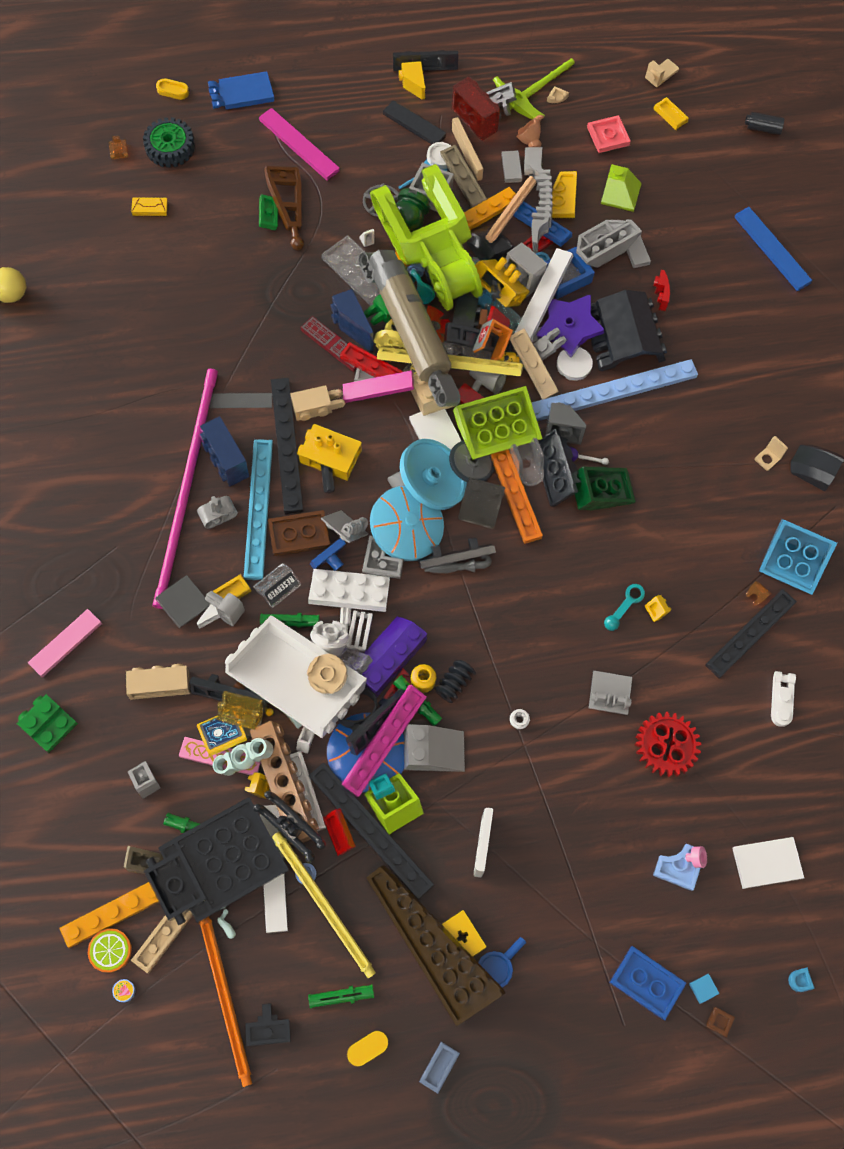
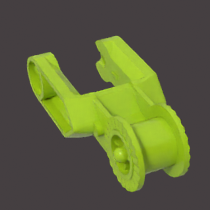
M434 164L421 170L424 177L421 182L428 198L433 202L441 220L410 233L386 185L370 191V196L374 209L401 261L406 265L421 264L423 268L425 267L439 302L442 303L444 309L451 310L453 309V299L469 292L478 298L483 295V290L477 268L469 253L463 248V244L472 237L466 216L441 170Z

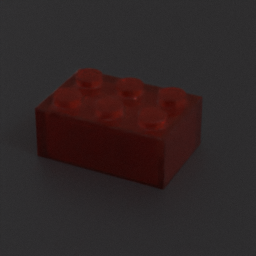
M469 76L453 85L452 110L481 141L495 134L498 131L500 115L498 104L494 103L488 94L479 87L477 82L473 81Z

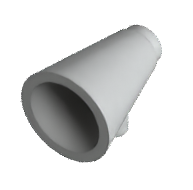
M472 370L469 372V375L476 380L472 386V389L476 392L483 385L492 393L498 394L506 381L505 374Z

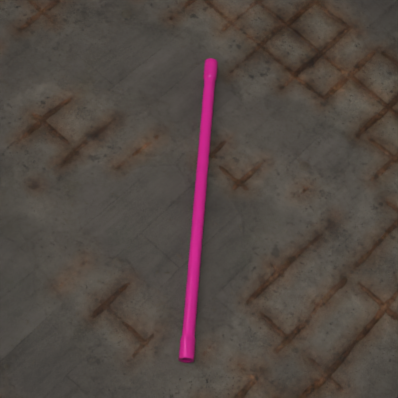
M215 369L207 370L204 382V391L158 588L156 589L153 607L157 609L163 608L155 600L156 596L168 589L202 441L199 435L202 433L200 426L206 423L213 388L215 387L218 371Z

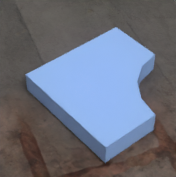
M685 844L682 851L674 856L660 855L653 876L693 891L700 868H695L692 862H687L686 854L691 853L694 846Z

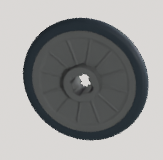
M464 440L455 444L450 451L449 462L451 468L463 481L471 484H480L491 478L495 467L490 455L472 460Z

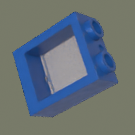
M577 247L567 251L573 253V258L554 295L556 299L578 290L593 281L595 272L576 253ZM551 259L545 261V262L547 263V267H548V265H549Z

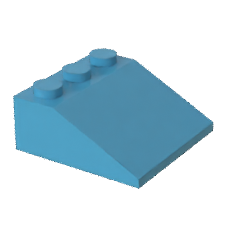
M781 519L759 572L813 595L837 543Z

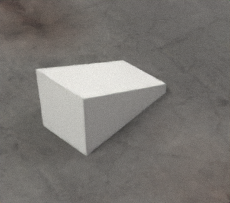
M374 229L362 233L359 237L364 247L374 244Z
M210 604L197 622L199 629L220 618L216 607Z
M303 727L297 741L296 750L308 754L315 733Z

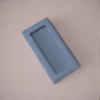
M440 1042L419 1082L438 1094L460 1053Z

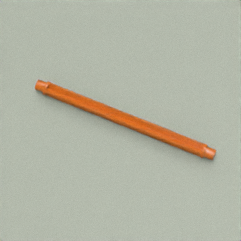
M208 917L199 924L212 968L239 1079L241 1078L242 1086L245 1087L252 1084L250 1077L252 1074L243 1046L212 919Z

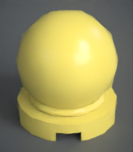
M0 268V301L4 303L19 301L27 288L25 278L20 271L14 268Z

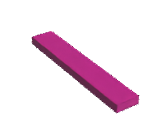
M271 108L259 117L261 123L325 180L328 181L340 172L339 167L275 110Z
M413 685L407 687L342 782V786L358 797L361 795L427 696Z

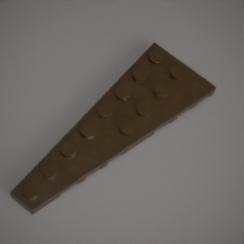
M385 865L379 867L366 877L456 1026L506 993L494 978Z

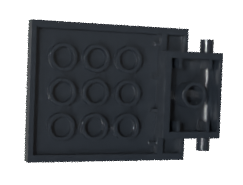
M250 797L158 847L163 857L162 861L156 863L154 857L146 860L149 868L144 870V874L168 921L175 919L179 926L186 922L183 914L191 911L198 924L289 871L258 812L254 811V804Z

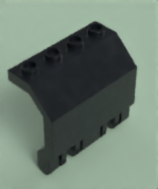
M623 290L598 299L595 303L591 304V316L595 320L600 319L598 323L604 328V334L590 338L593 350L596 353L608 350L596 356L599 371L615 368L620 362L643 354L656 355L659 363L666 361L664 355L667 353L664 343L661 344L660 338H663L660 328L656 327V323H659L656 313H652L651 309L654 308L652 298L647 297L646 292Z

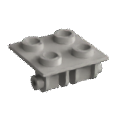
M340 510L321 518L328 528L334 530L340 535L342 540L348 543L368 535L365 530L369 522L364 517L353 521Z
M593 671L589 709L628 715V710L631 706L632 677Z

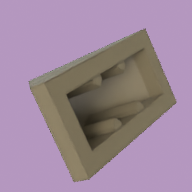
M128 846L124 868L128 872L144 874V870L149 868L146 863L147 859L154 857L156 863L163 860V857L160 853Z

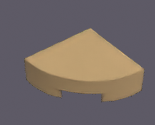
M554 86L547 97V102H563L568 98L569 92Z

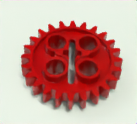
M659 712L656 718L651 715L649 721L645 720L643 722L644 727L640 726L638 729L642 734H637L635 737L640 740L635 743V746L640 747L636 754L643 755L640 762L646 760L645 768L652 766V773L659 770L660 776L666 772L667 776L671 777L674 772L677 777L680 775V770L685 774L688 771L687 767L691 769L694 766L692 762L698 761L695 755H699L701 751L696 748L701 743L696 742V739L700 735L693 734L696 727L689 728L688 726L691 721L684 723V716L677 719L676 713L670 717L669 713L666 712L664 717H662ZM670 728H672L673 732L669 740L671 747L667 750L666 761H664L663 757L667 749V743L665 742L668 740ZM656 729H662L665 736L658 735ZM676 734H681L684 738V741H678L676 739ZM652 747L658 748L661 755H655L652 752ZM673 752L680 756L679 761L672 758L671 754Z

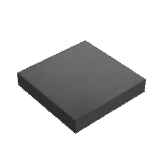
M187 575L155 598L179 629L210 606V603L205 600L204 595Z

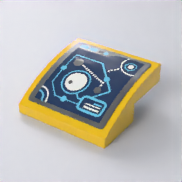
M234 709L197 724L209 757L247 741Z

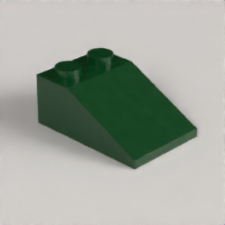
M583 466L578 470L577 478L581 481L576 483L578 492L575 494L578 510H598L635 503L627 468Z

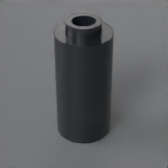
M751 112L750 115L747 114L745 125H747V129L780 135L785 118Z

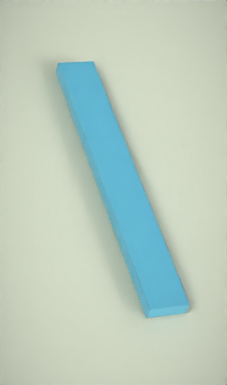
M254 440L244 580H264L273 440Z

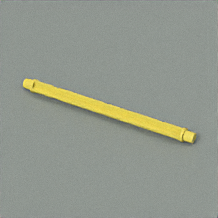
M280 831L274 834L272 838L276 842V847L278 846L360 967L361 972H364L367 978L373 976L376 972L371 966L372 963L368 961L287 842V839L282 836Z

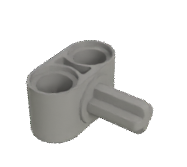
M212 496L209 503L202 505L197 510L204 527L207 529L224 523L238 514L229 496L220 498Z
M210 591L205 597L207 602L216 607L219 617L231 626L235 625L245 611L242 602L231 593L222 598L213 591Z

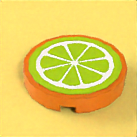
M117 929L102 930L89 943V961L95 969L101 972H116L128 963L131 957L132 946L125 933Z

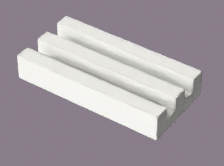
M353 611L349 630L350 640L346 645V649L366 651L373 617L372 613L365 614V612ZM359 617L355 645H351L356 619ZM365 618L367 619V625L363 645L361 647L359 646V641L363 621Z

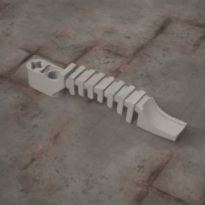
M525 147L524 175L533 176L537 182L536 190H540L538 196L540 197L538 203L540 207H536L537 213H532L533 252L538 253L540 238L548 233L549 228H551L553 206L552 179L550 170L542 169V147Z

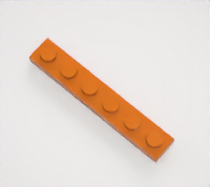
M509 449L491 454V460L524 544L542 539L543 535Z

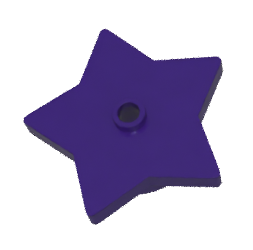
M591 295L570 303L552 299L548 307L549 319L537 332L536 336L537 339H540L554 328H559L560 334L551 341L554 342L564 336L567 341L561 347L571 358L579 346L588 339L604 334V328L591 316Z

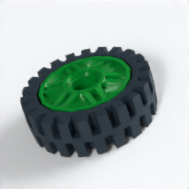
M168 117L164 118V121L158 119V123L152 122V126L149 125L143 135L147 156L154 164L157 165L159 163L161 167H164L165 164L167 168H171V164L174 167H177V163L182 165L184 164L183 160L187 162L195 150L191 128L187 126V123H182L180 119H177V121L172 117L171 120H168Z

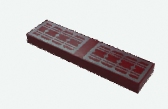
M312 316L300 327L304 334L354 372L357 367L340 359V354L348 343Z

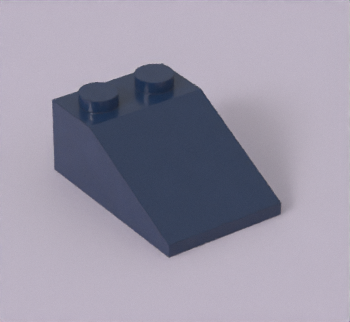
M350 289L332 296L333 304H330L333 312L331 317L334 324H338L342 332L369 352L374 351L373 330L353 290Z

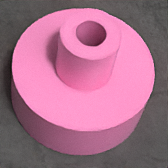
M703 846L693 847L691 853L686 854V861L692 862L695 868H704L707 864L705 848Z

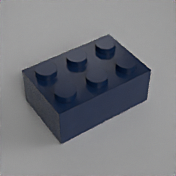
M219 416L201 425L202 433L199 435L206 453L209 452L210 459L214 467L218 468L222 481H227L230 487L248 478L249 472L246 460L221 417Z

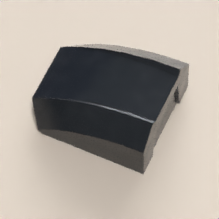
M488 225L471 231L472 237L466 241L480 261L492 259L499 261L501 257L506 258L507 253L515 248V246L502 233L499 234L493 243H489L486 240V235L492 227Z
M807 444L800 445L791 460V473L826 491L841 467L844 456L822 447Z

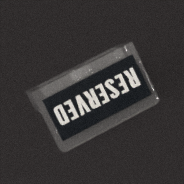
M282 563L254 585L253 588L264 597L271 608H274L300 587L301 583L291 568Z

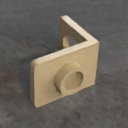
M774 436L768 446L755 457V461L766 471H769L782 459L788 447ZM769 455L772 458V462L769 464L764 463L762 456Z

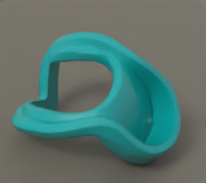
M412 269L411 279L413 283L417 280V291L423 304L430 303L435 297L434 288L429 284L423 283L419 273Z

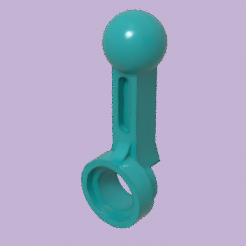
M632 584L628 586L624 602L613 615L606 617L604 625L608 630H616L619 627L620 618L631 604L639 603L643 600L645 591L641 585ZM633 588H637L641 592V596L637 599L630 596V590Z

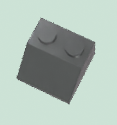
M560 402L551 403L545 435L554 429H559L561 436L568 439L567 443L581 445L586 424L570 405Z

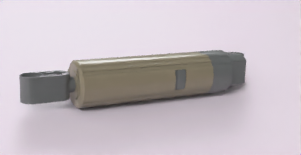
M394 250L360 253L358 264L365 280L368 283H376L419 379L428 382L430 391L439 407L457 406L460 403V393L451 375L447 374L451 368L450 359L404 263L398 260Z

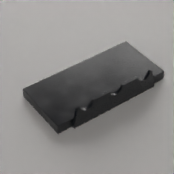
M554 429L542 437L543 439L532 444L551 507L557 506L578 492L576 483L581 482L577 478L578 470L576 464L572 461V450L567 445L568 439L561 436L559 429Z

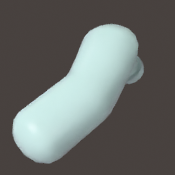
M225 909L221 917H218V923L228 938L232 939L236 933L232 926L224 920L228 914V910Z

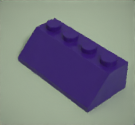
M397 616L351 668L367 678L365 687L372 690L377 698L426 643L427 633L414 622Z

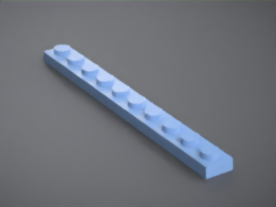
M692 359L532 402V407L537 421L548 419L551 403H564L565 405H570L574 411L694 379L697 378L698 373Z

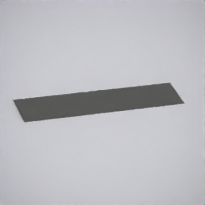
M272 393L212 394L209 408H272Z

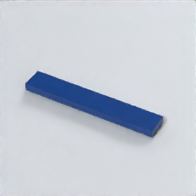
M750 207L735 214L734 218L796 291L811 284L812 279Z

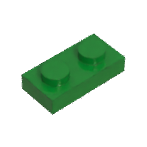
M261 194L259 198V227L276 230L278 224L276 204L272 196Z

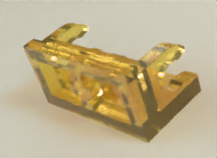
M224 691L222 702H218L217 720L255 730L263 717L262 700Z

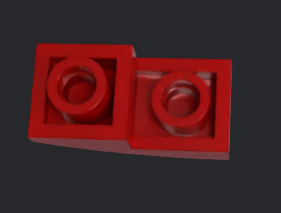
M661 270L660 275L655 277L653 286L656 287L655 294L658 295L659 310L666 311L670 298V285L665 270Z

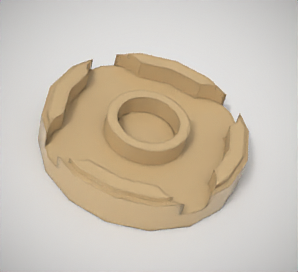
M332 654L315 657L307 670L310 686L323 694H333L339 691L345 685L348 677L345 663L338 656Z

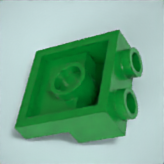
M46 694L44 697H37L33 702L34 707L29 712L27 710L22 712L16 724L44 750L50 753L78 723Z

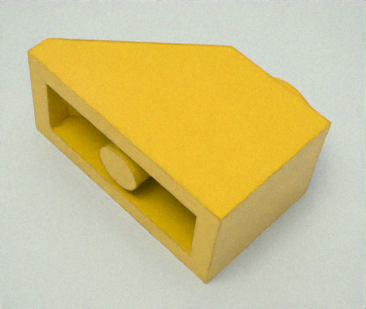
M421 61L401 63L399 81H402L403 88L420 99H425V83Z

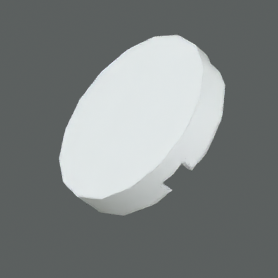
M580 347L571 358L563 350L557 358L556 367L558 372L565 376L566 379L577 381L584 379L590 373L592 358L586 350Z

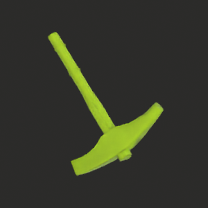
M571 58L564 62L557 69L551 71L550 74L523 92L515 88L517 100L508 103L510 110L514 109L532 120L538 115L545 116L532 106L528 98L565 70H568L575 64L574 60ZM498 76L493 79L497 88L505 85Z

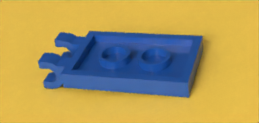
M267 71L219 79V83L208 81L213 109L225 106L227 110L274 102V95Z

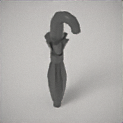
M483 555L481 559H485V561L474 562V559L466 563H446L424 569L425 572L451 573L464 569L475 572V569L489 567L492 559L489 555Z

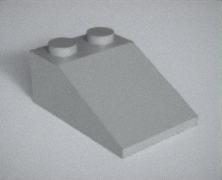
M408 725L404 730V770L464 772V731L430 725Z

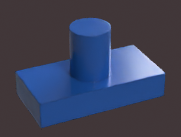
M340 538L311 561V567L317 569L327 561L334 571L340 569L344 564L337 557L336 553L344 548L345 541Z

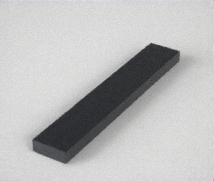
M782 589L705 666L720 679L797 601Z

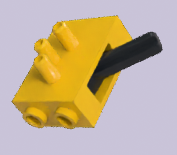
M501 257L499 261L496 259L478 261L475 267L480 276L481 285L492 294L493 300L497 299L505 307L518 306L523 302L530 291L517 280L521 272L515 270V264L511 263L505 269L504 265L507 259Z
M313 424L311 430L308 429L305 435L306 441L304 445H300L297 455H299L300 463L321 471L324 492L330 494L335 491L333 476L348 480L362 451V442Z

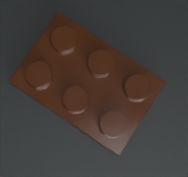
M324 510L268 519L273 555L279 556L330 547L327 526L321 520L325 516Z

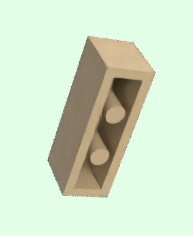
M174 664L172 667L166 668L163 666H153L152 669L133 668L132 671H126L127 696L130 700L190 694L189 670L183 664Z

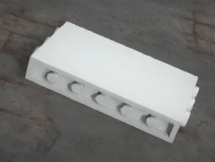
M270 616L259 628H255L250 637L240 643L238 650L234 654L231 653L225 660V673L321 738L326 733L330 734L335 728L338 719L342 720L347 714L348 708L357 703L360 698L359 695L365 689L367 678L346 665L348 677L345 685L339 691L333 694L317 692L310 686L307 670L315 657L329 653L273 616Z

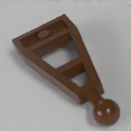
M266 166L264 172L267 186L286 230H291L292 233L290 245L294 250H301L304 246V240L299 237L298 230L301 228V178L298 167ZM276 185L295 186V202H283ZM287 211H295V222H291Z

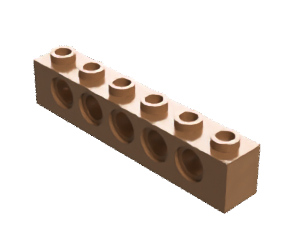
M269 721L250 730L252 739L261 738L269 742L275 741L272 755L260 761L271 792L278 795L298 815H302L303 820L317 832L319 826L315 818H312L310 812L312 807L309 800L305 799L303 793L305 791L304 785L301 780H298L296 774L298 772L297 766L294 761H291L289 755L291 754L290 747L284 742L283 728L280 724ZM264 744L259 746V753L264 750ZM281 758L282 764L277 768L276 762ZM288 777V785L284 787L283 780ZM295 796V804L291 806L290 798ZM277 807L279 815L287 817V815L279 807ZM303 831L297 837L303 843L311 840Z

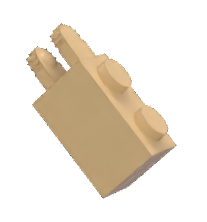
M326 385L290 393L296 421H306L316 416L323 417L332 413V410L345 405L343 399L330 401L340 398L343 393L339 389L328 391Z

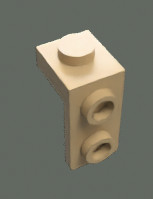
M669 59L660 65L653 60L648 64L645 78L655 87H658L678 72L679 67Z

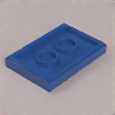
M633 946L630 947L609 982L662 1020H666L687 984Z

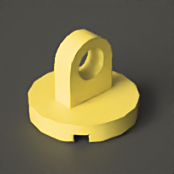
M392 319L386 323L384 330L377 332L374 336V343H376L378 349L381 347L405 349L398 332L393 331L391 325H394Z

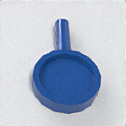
M519 937L504 954L496 951L488 952L481 957L478 963L501 987H504L512 978L513 968L510 960L526 944V941Z

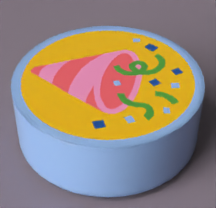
M123 979L114 985L112 993L117 1001L128 1002L134 997L136 990L131 981Z

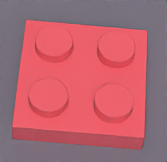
M619 115L588 123L587 129L598 153L630 146L631 141Z

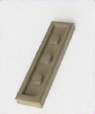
M453 145L440 151L441 157L450 172L454 174V179L470 207L473 208L487 200L457 146Z

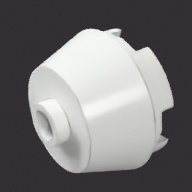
M323 621L317 622L310 634L312 643L335 656L342 654L350 640L346 626L337 621H333L332 624H323Z

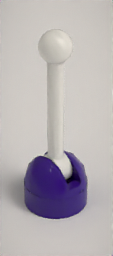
M570 447L573 454V462L580 458L600 462L603 465H608L609 463L607 458L599 459L579 455L575 448Z

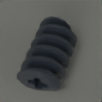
M455 660L453 666L448 669L449 673H445L444 679L442 678L439 681L440 685H436L434 688L436 693L449 703H453L450 699L451 697L454 699L458 698L455 693L456 691L459 693L463 692L460 685L467 687V683L464 680H472L469 673L476 675L473 667L462 660Z

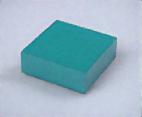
M387 773L368 783L376 800L395 792V788Z

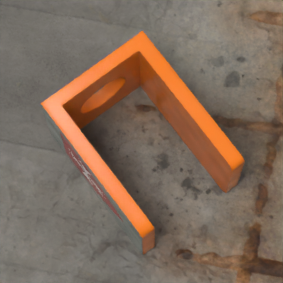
M492 319L483 324L472 352L476 353L484 349L492 332L498 335L499 339L490 360H499L503 357L513 330Z

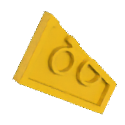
M577 171L559 173L552 190V218H575Z

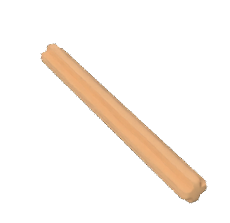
M533 176L527 178L486 235V240L489 243H493L536 184Z

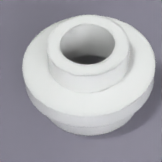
M517 709L511 713L510 723L514 728L524 729L528 726L530 717L525 710ZM521 717L523 722H517L516 718Z

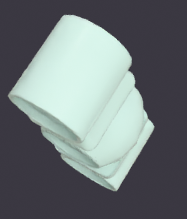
M255 738L246 744L237 745L232 749L231 753L226 752L224 755L217 756L213 761V769L215 772L227 776L233 775L240 770L249 769L254 765L255 761L260 762L262 759L269 758L273 753V745L261 738ZM264 744V750L259 753V746ZM245 752L246 758L241 762V755ZM227 761L228 766L223 770V763Z

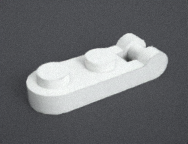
M775 671L773 676L771 719L775 725L785 727L793 719L796 675L791 673L785 675L782 672ZM781 682H786V687H781Z

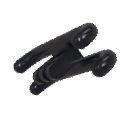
M266 791L264 793L265 798L279 807L287 817L280 816L277 818L266 807L258 803L253 806L254 811L264 816L305 856L307 862H313L315 860L313 852L297 837L303 831L316 843V847L320 850L326 847L325 841L278 795L271 791Z

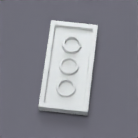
M314 569L308 601L309 604L386 612L390 577Z

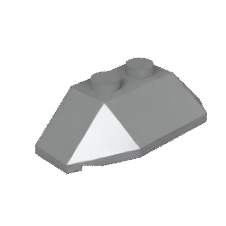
M605 220L579 235L576 253L587 265L600 267L624 253L641 235L642 231L632 220Z

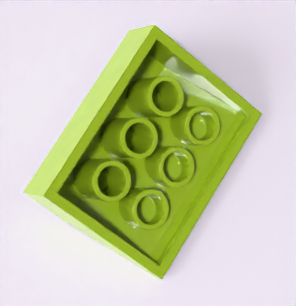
M526 386L458 405L453 409L458 428L472 460L543 439Z

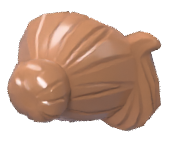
M538 115L518 130L516 137L522 143L528 144V147H541L542 143L539 140L541 133L540 122L544 116Z

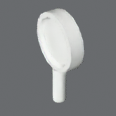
M444 142L432 144L427 152L429 164H436L439 169H447L448 167L441 157L440 151L451 147V145Z

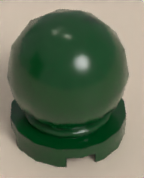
M406 188L400 191L397 199L399 202L396 203V206L411 233L422 227L424 215L429 213L431 206H429L430 200L418 191L414 194L409 192L410 189Z

